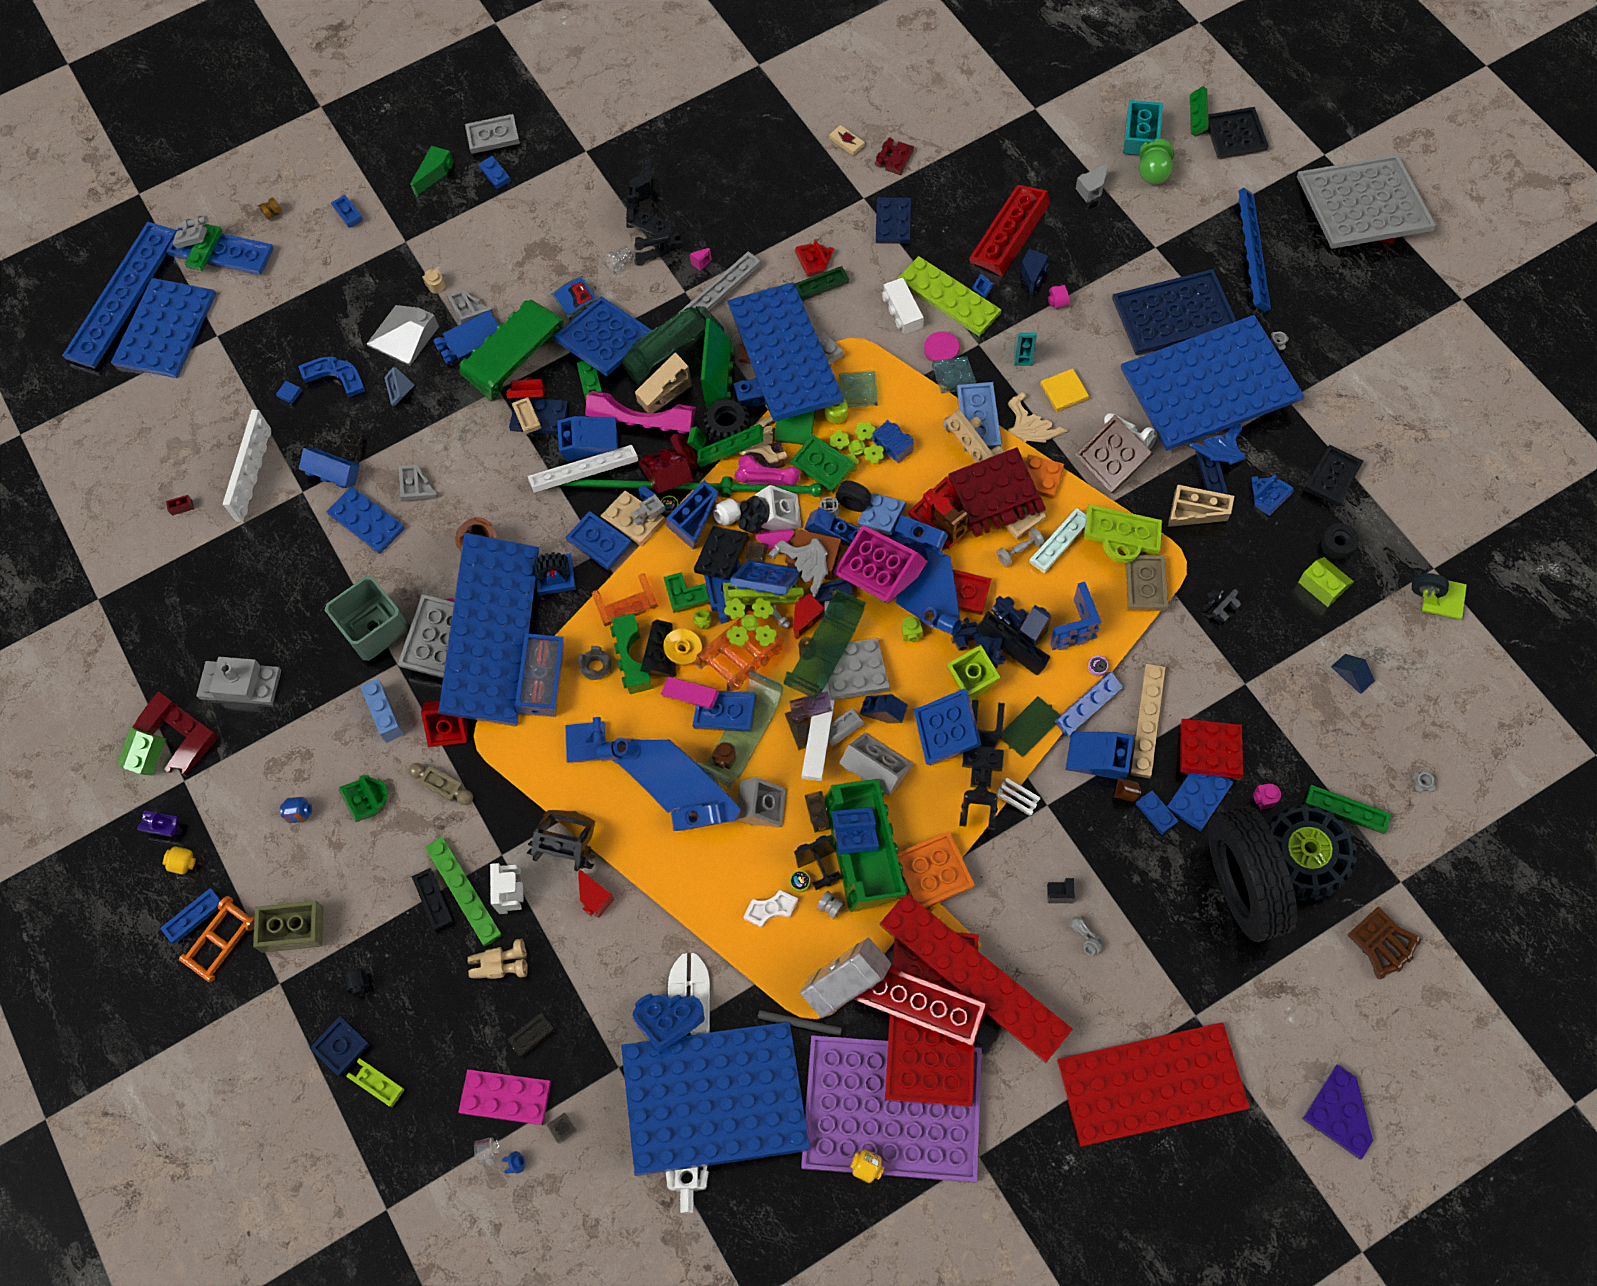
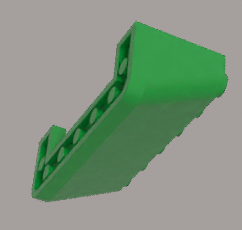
M532 299L529 301L525 300L517 312H512L508 320L504 324L501 323L493 335H488L484 343L472 351V355L468 359L465 358L459 364L460 375L492 401L503 391V383L547 340L551 343L554 341V335L563 328L564 320Z
M878 779L831 785L825 796V808L850 912L899 900L905 897L908 891L907 884L903 881L901 875L903 873L902 864L898 862L897 858L898 847L892 838L893 827L887 818L888 807L883 801L884 790L882 785H879ZM872 808L876 822L875 831L879 843L878 851L838 854L832 811Z

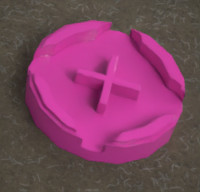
M935 332L927 337L924 343V353L927 359L934 361L936 364H948L955 360V357L958 355L959 342L951 333Z

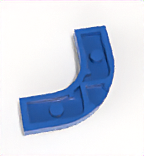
M323 357L298 366L305 383L324 376H335L343 382L348 397L365 392L357 370L348 361H342L336 357Z

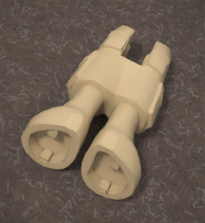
M516 939L513 948L507 951L497 947L469 956L468 964H481L480 968L468 971L469 978H502L506 973H516L520 978L526 977L528 966L524 959L527 958L523 939ZM520 959L514 963L503 964L505 960Z

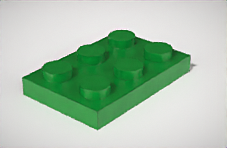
M813 434L790 461L792 466L815 482L820 483L822 487L832 494L856 466L853 461Z

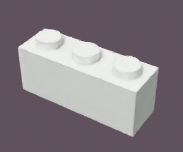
M903 277L883 284L882 298L884 302L888 303L891 316L894 315L897 328L901 329L904 335L922 329L924 317Z

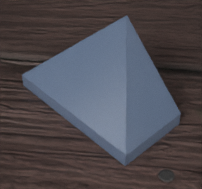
M395 367L384 377L392 406H396L415 386Z

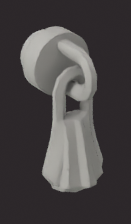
M1081 916L1072 917L1069 927L1087 940L1084 943L1085 953L1089 956L1097 955L1103 947V940L1087 928Z

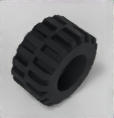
M725 398V400L717 399L718 402L715 403L713 401L711 407L708 406L706 412H704L705 430L711 442L714 441L716 443L750 428L749 414L746 406H743L741 401L737 402L734 398L732 400H729V398ZM726 419L736 421L730 426L719 425L721 421Z

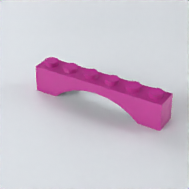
M591 391L586 397L585 416L615 417L616 423L622 421L627 425L641 424L645 428L660 427V430L663 431L673 429L678 430V433L686 434L690 432L691 427H694L696 407L678 404L663 412L641 413L623 406L609 393Z

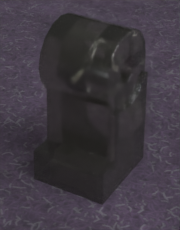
M822 791L804 795L814 833L830 830Z

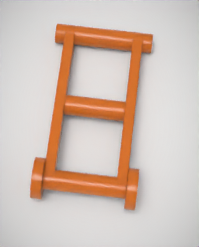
M230 896L224 897L219 902V913L189 952L182 954L179 958L182 963L209 983L215 979L213 974L247 930L252 931L254 929L255 915L250 917L232 904L233 899ZM230 912L244 923L231 940L226 942L213 931L225 915ZM207 939L223 949L208 970L193 960V957Z

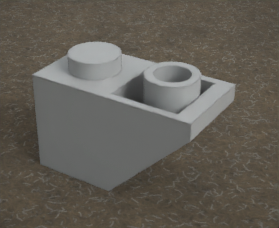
M1107 164L1098 166L1077 178L1076 190L1087 203L1102 195L1108 169Z

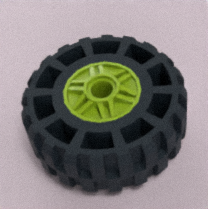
M1299 805L1297 808L1293 806L1288 807L1283 812H1278L1268 823L1287 864L1295 896L1301 901H1306L1308 898L1315 901L1320 900L1324 896L1332 895L1350 878L1353 873L1352 868L1356 865L1357 858L1354 856L1357 852L1356 844L1352 843L1353 836L1350 831L1345 829L1344 826L1346 824L1341 819L1338 821L1332 812L1322 811V808L1318 806H1313L1312 808H1308V805Z

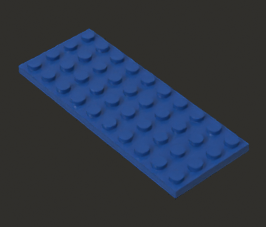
M794 282L727 300L773 422L844 402L843 395Z
M464 533L438 714L511 726L517 725L519 713H516L515 703L525 633L529 634L536 578L534 560L538 557L539 547Z

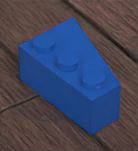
M704 480L666 518V526L693 550L717 502L718 491Z

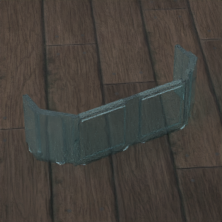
M749 670L750 680L746 692L757 695L751 732L724 731L716 745L717 747L720 743L728 742L734 746L736 760L731 769L716 766L712 759V754L704 764L697 762L713 780L727 787L735 783V780L744 771L757 744L769 726L783 693L782 684L752 670Z

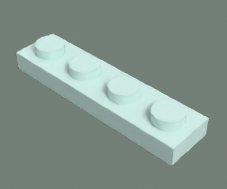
M1076 508L1032 556L1029 563L1045 573L1085 529L1086 514Z

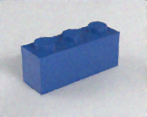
M311 447L303 448L299 469L305 471L306 475L321 477L322 481L334 482L338 487L347 488V486L355 485L359 464Z

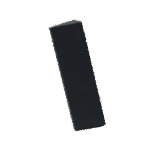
M990 611L985 614L976 627V631L983 636L991 638L1001 637L1003 641L1000 649L1035 675H1039L1046 667L1050 656Z

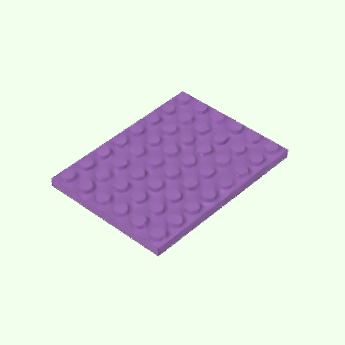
M811 1036L805 1113L810 1150L802 1153L801 1168L852 1173L850 1165L857 1151L861 1152L863 1149H867L882 1158L883 1176L977 1183L982 1048L974 1047L972 1107L885 1101L888 1041Z

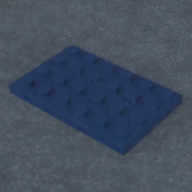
M1213 269L1115 293L1112 296L1135 355L1166 348L1236 322Z

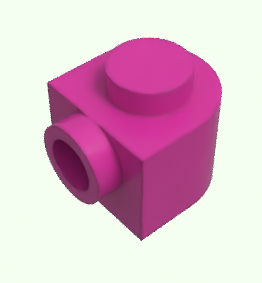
M1065 285L1050 288L1048 301L1051 307L1053 306L1054 309L1069 306V295Z
M1273 784L1257 786L1253 794L1255 803L1259 804L1260 810L1274 807L1281 798L1280 789Z

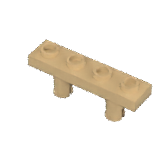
M958 410L945 421L976 463L1003 453V449L1000 446L990 450L975 429L982 424L978 417L968 421L961 410Z

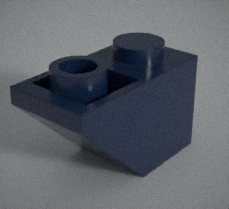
M1029 249L1021 266V274L1030 292H1033L1036 286H1040L1043 278L1041 276L1043 273H1047L1050 265L1047 263L1048 255Z
M1034 605L1020 628L1019 634L1036 646L1048 631L1051 615L1045 608H1039Z
M893 694L866 696L862 703L860 714L885 723H902L908 705Z

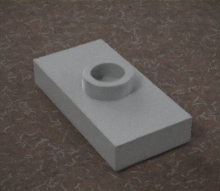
M853 708L831 723L828 742L832 747L864 724Z

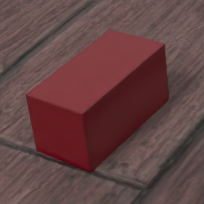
M189 495L166 501L167 510L172 516L194 510L193 500Z

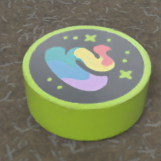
M666 496L661 500L666 509L663 513L669 515L679 505L678 500L673 496Z
M796 871L791 875L790 885L794 891L804 892L810 887V877L806 872Z

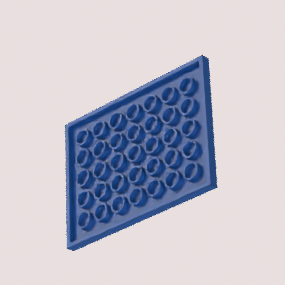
M1255 315L1121 364L1123 374L1166 451L1304 399L1302 391Z
M790 1022L684 1036L660 1053L650 1041L621 1045L635 1176L810 1150Z

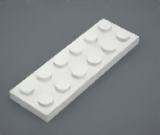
M251 410L223 501V506L236 522H243L244 516L247 515L248 503L252 499V490L257 482V473L262 466V457L267 449V440L271 436V428L259 410Z

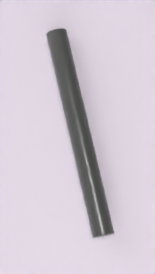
M762 1010L759 1011L758 1019L777 1023L790 1022L791 1026L838 1036L841 1035L842 1027Z

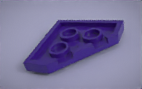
M1337 1064L1332 1069L1302 1119L1361 1160L1372 1144L1373 1137L1357 1078Z

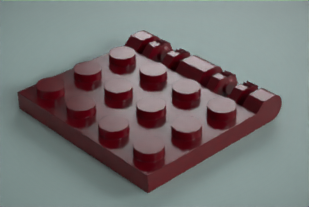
M1018 447L948 473L960 505L968 514V523L975 538L983 535L982 528L985 533L990 532V527L986 521L988 518H991L996 529L1001 528L997 515H999L1004 527L1017 522L1013 509H1015L1020 520L1025 519L1021 508L1024 504L1030 516L1036 515L1035 510L1038 514L1046 511L1044 502L1038 494Z

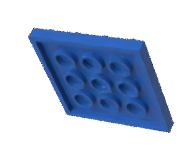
M601 296L556 333L554 341L605 376H608L653 336L654 331Z

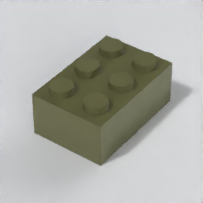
M317 901L255 907L253 947L260 952L322 947L324 907Z

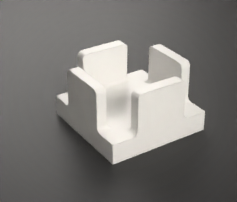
M499 863L490 864L491 905L499 914H508V911L521 910L519 902H523V883L516 882V874H521V869L518 865L500 866Z

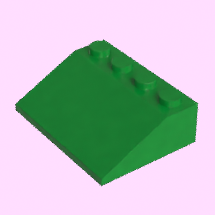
M706 318L701 384L706 408L708 406L711 407V403L713 401L715 403L718 402L717 399L720 398L721 400H725V398L731 400L729 387L733 385V377L730 376V372L734 371V361L731 360L732 357H735V346H732L731 339L710 318Z

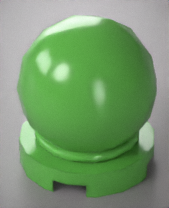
M1155 139V142L1148 144L1145 142L1141 145L1139 150L1141 160L1139 171L1142 179L1149 184L1163 183L1171 176L1173 170L1172 159L1174 157V149L1171 147V143L1164 139Z

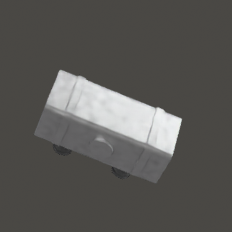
M866 938L809 976L801 988L800 994L821 1018H824L882 981L891 966V962L870 938Z

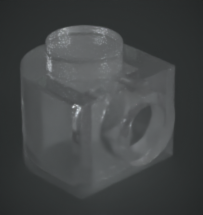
M492 1137L474 1141L476 1162L480 1165L483 1164V1167L495 1165L497 1161L496 1154H499L498 1141H494Z

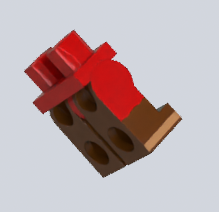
M931 488L923 494V499L925 500L923 508L927 511V519L930 522L934 521V524L940 530L948 534V538L953 543L967 532L968 514L964 510L958 512L950 504V500L945 497L942 491L937 494Z

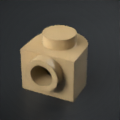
M437 268L435 270H427L422 277L425 285L432 293H441L446 287L442 274Z

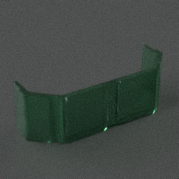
M690 306L632 344L631 349L622 360V365L634 381L641 386L655 364L705 332L706 318H710L723 332L724 327L706 307L696 306V308Z
M834 588L821 622L793 672L787 671L783 684L817 699L824 690L852 639L864 613L866 602Z

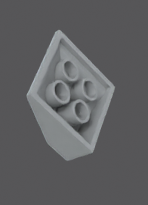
M395 305L368 341L367 346L411 366L439 325L432 313L421 308Z

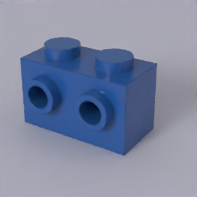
M756 378L734 383L737 401H741L747 409L767 405Z

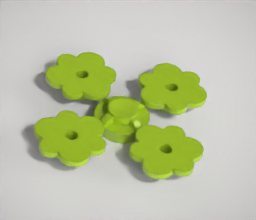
M859 422L857 424V429L854 432L858 435L859 440H854L851 443L848 439V434L843 433L841 430H837L834 434L830 435V446L832 448L842 450L843 447L849 446L850 453L848 455L844 454V456L853 461L855 465L859 464L856 456L863 454V452L865 460L870 461L872 464H877L879 460L884 458V448L882 446L871 444L870 447L865 448L862 442L865 439H871L872 433L876 430L874 426H871L870 422ZM857 466L851 472L856 471Z
M738 598L726 602L724 613L730 616L731 619L742 618V627L733 626L732 630H728L726 636L730 639V644L743 647L745 641L749 639L746 634L747 631L751 632L755 629L757 634L755 639L760 641L761 646L766 647L775 642L776 631L770 629L768 625L758 627L757 618L761 617L767 619L769 615L773 614L774 609L770 606V601L758 598L755 604L752 605L754 616L745 615V605L741 604Z

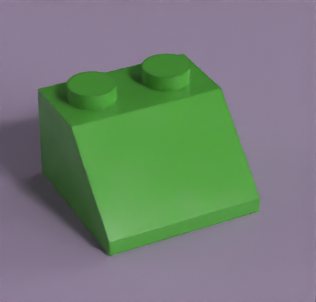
M130 727L117 764L124 769L139 774L153 775L166 739Z

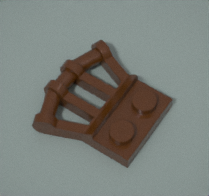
M1379 907L1375 908L1347 934L1362 952L1368 956L1374 968L1375 976L1379 980L1385 978V975L1400 972L1406 962H1411L1414 959L1415 949L1422 940L1419 936L1400 928ZM1391 933L1409 941L1407 947L1405 948ZM1386 939L1400 953V957L1396 959L1381 943ZM1374 949H1376L1390 964L1382 967L1374 952Z

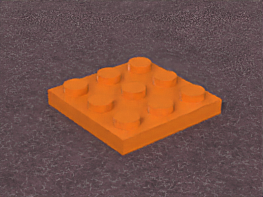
M949 831L900 851L897 854L898 862H901L903 868L901 875L907 884L911 897L925 908L975 888V884Z

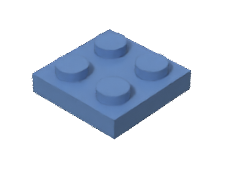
M872 493L867 508L862 512L857 522L858 527L864 525L876 532L892 536L907 504L905 501Z

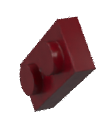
M674 434L670 438L673 448L688 461L689 468L697 469L699 467L697 456L693 448L687 443L688 437Z

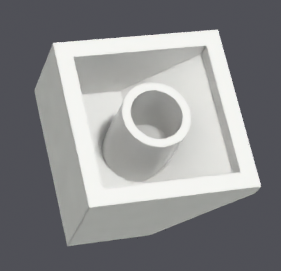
M772 485L755 494V496L764 498L770 507L769 519L767 523H763L762 528L774 531L791 528L798 529L801 527L797 494Z

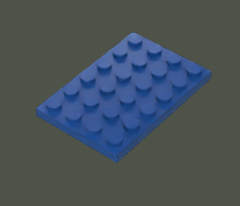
M151 278L111 363L117 367L178 378L216 296V292L213 289Z

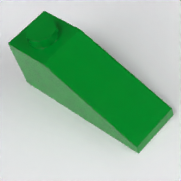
M431 146L410 183L414 195L418 196L444 177L449 169L452 168L453 159L450 151Z

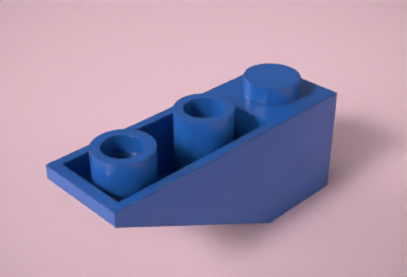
M820 507L810 513L804 527L808 532L841 539V544L850 546L860 530Z

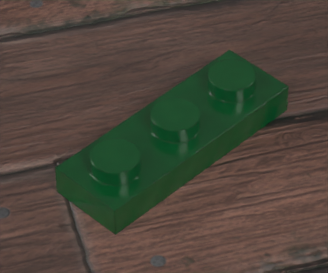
M840 266L797 282L794 285L801 300H805L849 283V278L843 267Z

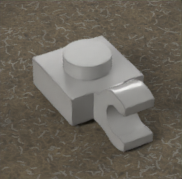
M653 495L641 502L640 509L633 511L631 515L634 517L633 521L636 525H640L647 516L651 520L666 511L658 497Z

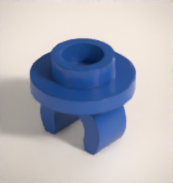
M511 1152L509 1156L502 1159L503 1162H508L509 1169L504 1170L505 1174L523 1172L525 1158L520 1152Z

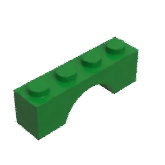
M635 614L612 618L613 626H610L612 637L617 639L614 647L616 654H620L621 660H618L620 672L624 671L625 677H622L624 689L628 688L630 694L653 689L649 673L640 671L642 664L635 662L629 656L632 645L641 638Z

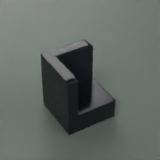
M1065 878L1064 882H1048V903L1073 904L1075 899L1074 878Z

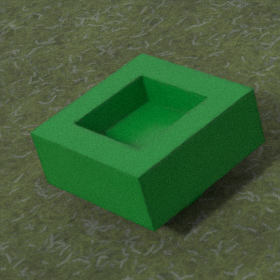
M697 426L691 427L687 443L698 452L699 449L705 447L707 435Z

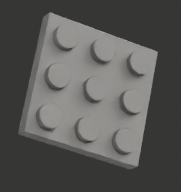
M878 638L821 647V655L832 700L890 690Z

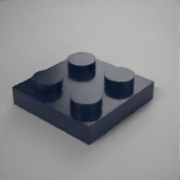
M339 1016L310 1049L337 1076L341 1077L371 1044L347 1021Z

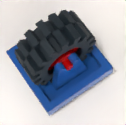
M551 552V554L545 553V556L539 555V557L535 558L534 566L539 596L576 590L571 553L561 555V553L555 554V552Z

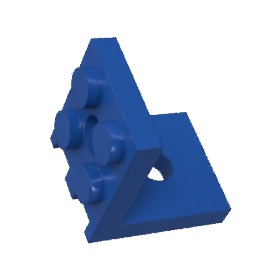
M1086 582L1077 584L1074 602L1081 620L1053 628L1050 641L1052 650H1064L1070 645H1082L1088 640L1097 638L1096 632L1099 631L1098 625L1101 624V620Z

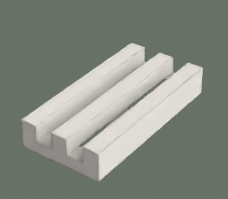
M1007 777L1004 778L996 793L1000 799L1029 816L1033 814V809L1036 808V803L1040 800L1039 796ZM1006 784L1012 787L1013 789L1017 790L1018 792L1022 793L1023 795L1027 796L1028 798L1032 799V801L1028 800L1027 798L1008 788ZM1003 790L1009 793L1010 795L1014 796L1015 798L1019 799L1020 801L1024 802L1025 804L1029 805V808L1023 806L1022 804L1003 794Z

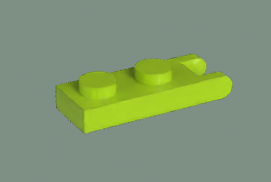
M359 1058L357 1063L363 1066L356 1077L348 1073L346 1077L392 1108L405 1089Z

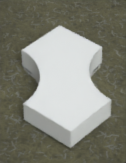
M779 890L769 900L758 901L752 899L743 919L762 928L768 920L774 917L790 918L798 898Z

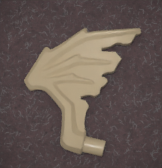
M1024 392L1014 396L1009 401L1008 405L1016 415V422L1014 427L1008 429V431L1025 443L1026 441L1046 443V440L1068 432L1067 429L1062 427L1048 430L1052 428V422L1048 420L1041 421V417L1035 414L1027 416L1028 411L1020 403L1026 398Z
M771 415L754 425L760 424L764 428L763 442L739 451V454L745 455L750 452L762 454L770 464L778 463L779 460L787 458L785 451L776 454L769 445L772 443L773 438L771 435L773 433V426H767L773 422Z

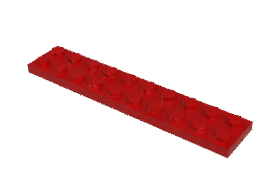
M907 892L906 896L902 897L879 923L884 930L956 990L990 1002L985 1014L1045 1064L1073 1030L1067 1023Z

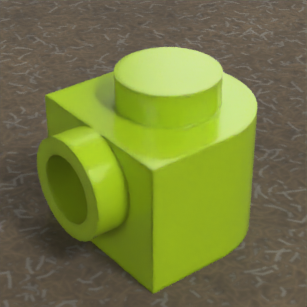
M909 616L902 621L901 632L903 641L915 642L922 638L923 631L918 618Z

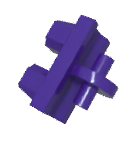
M144 810L142 821L137 829L139 831L173 837L179 826V817Z

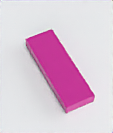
M668 677L661 695L712 710L720 692L716 689Z

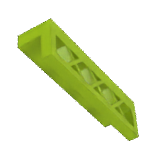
M798 581L786 595L782 596L768 591L756 592L755 589H738L737 586L730 585V583H723L725 605L728 600L732 601L734 598H738L741 604L753 605L758 598H762L764 601L768 600L771 604H794L804 595L803 588L798 587Z

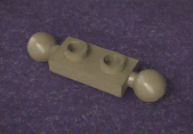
M413 763L409 767L410 776L420 778L418 783L451 802L457 797V801L461 805H468L472 802V793L466 789L461 790L463 785L431 766H428L425 771L424 766L420 763Z

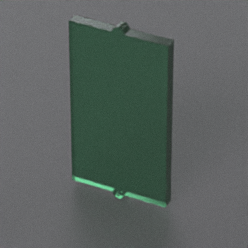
M1037 696L1002 731L1001 739L1009 745V749L1015 750L1023 758L1056 725L1054 720L1059 714L1052 709V705H1048Z

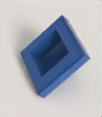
M981 273L972 289L983 298H986L994 283Z

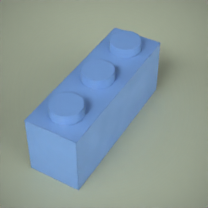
M377 678L360 686L379 734L387 743L404 735L385 687Z

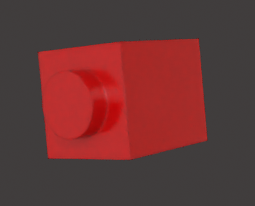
M810 593L805 597H800L795 604L793 632L796 640L825 617V608Z
M580 870L578 872L580 902L584 906L582 910L591 917L594 914L599 918L614 898L610 892Z

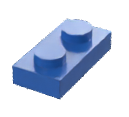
M493 156L478 164L481 171L496 189L511 181L508 174Z
M346 195L331 202L332 207L348 228L363 221L362 216Z
M1153 790L1136 802L1139 809L1161 835L1179 822Z

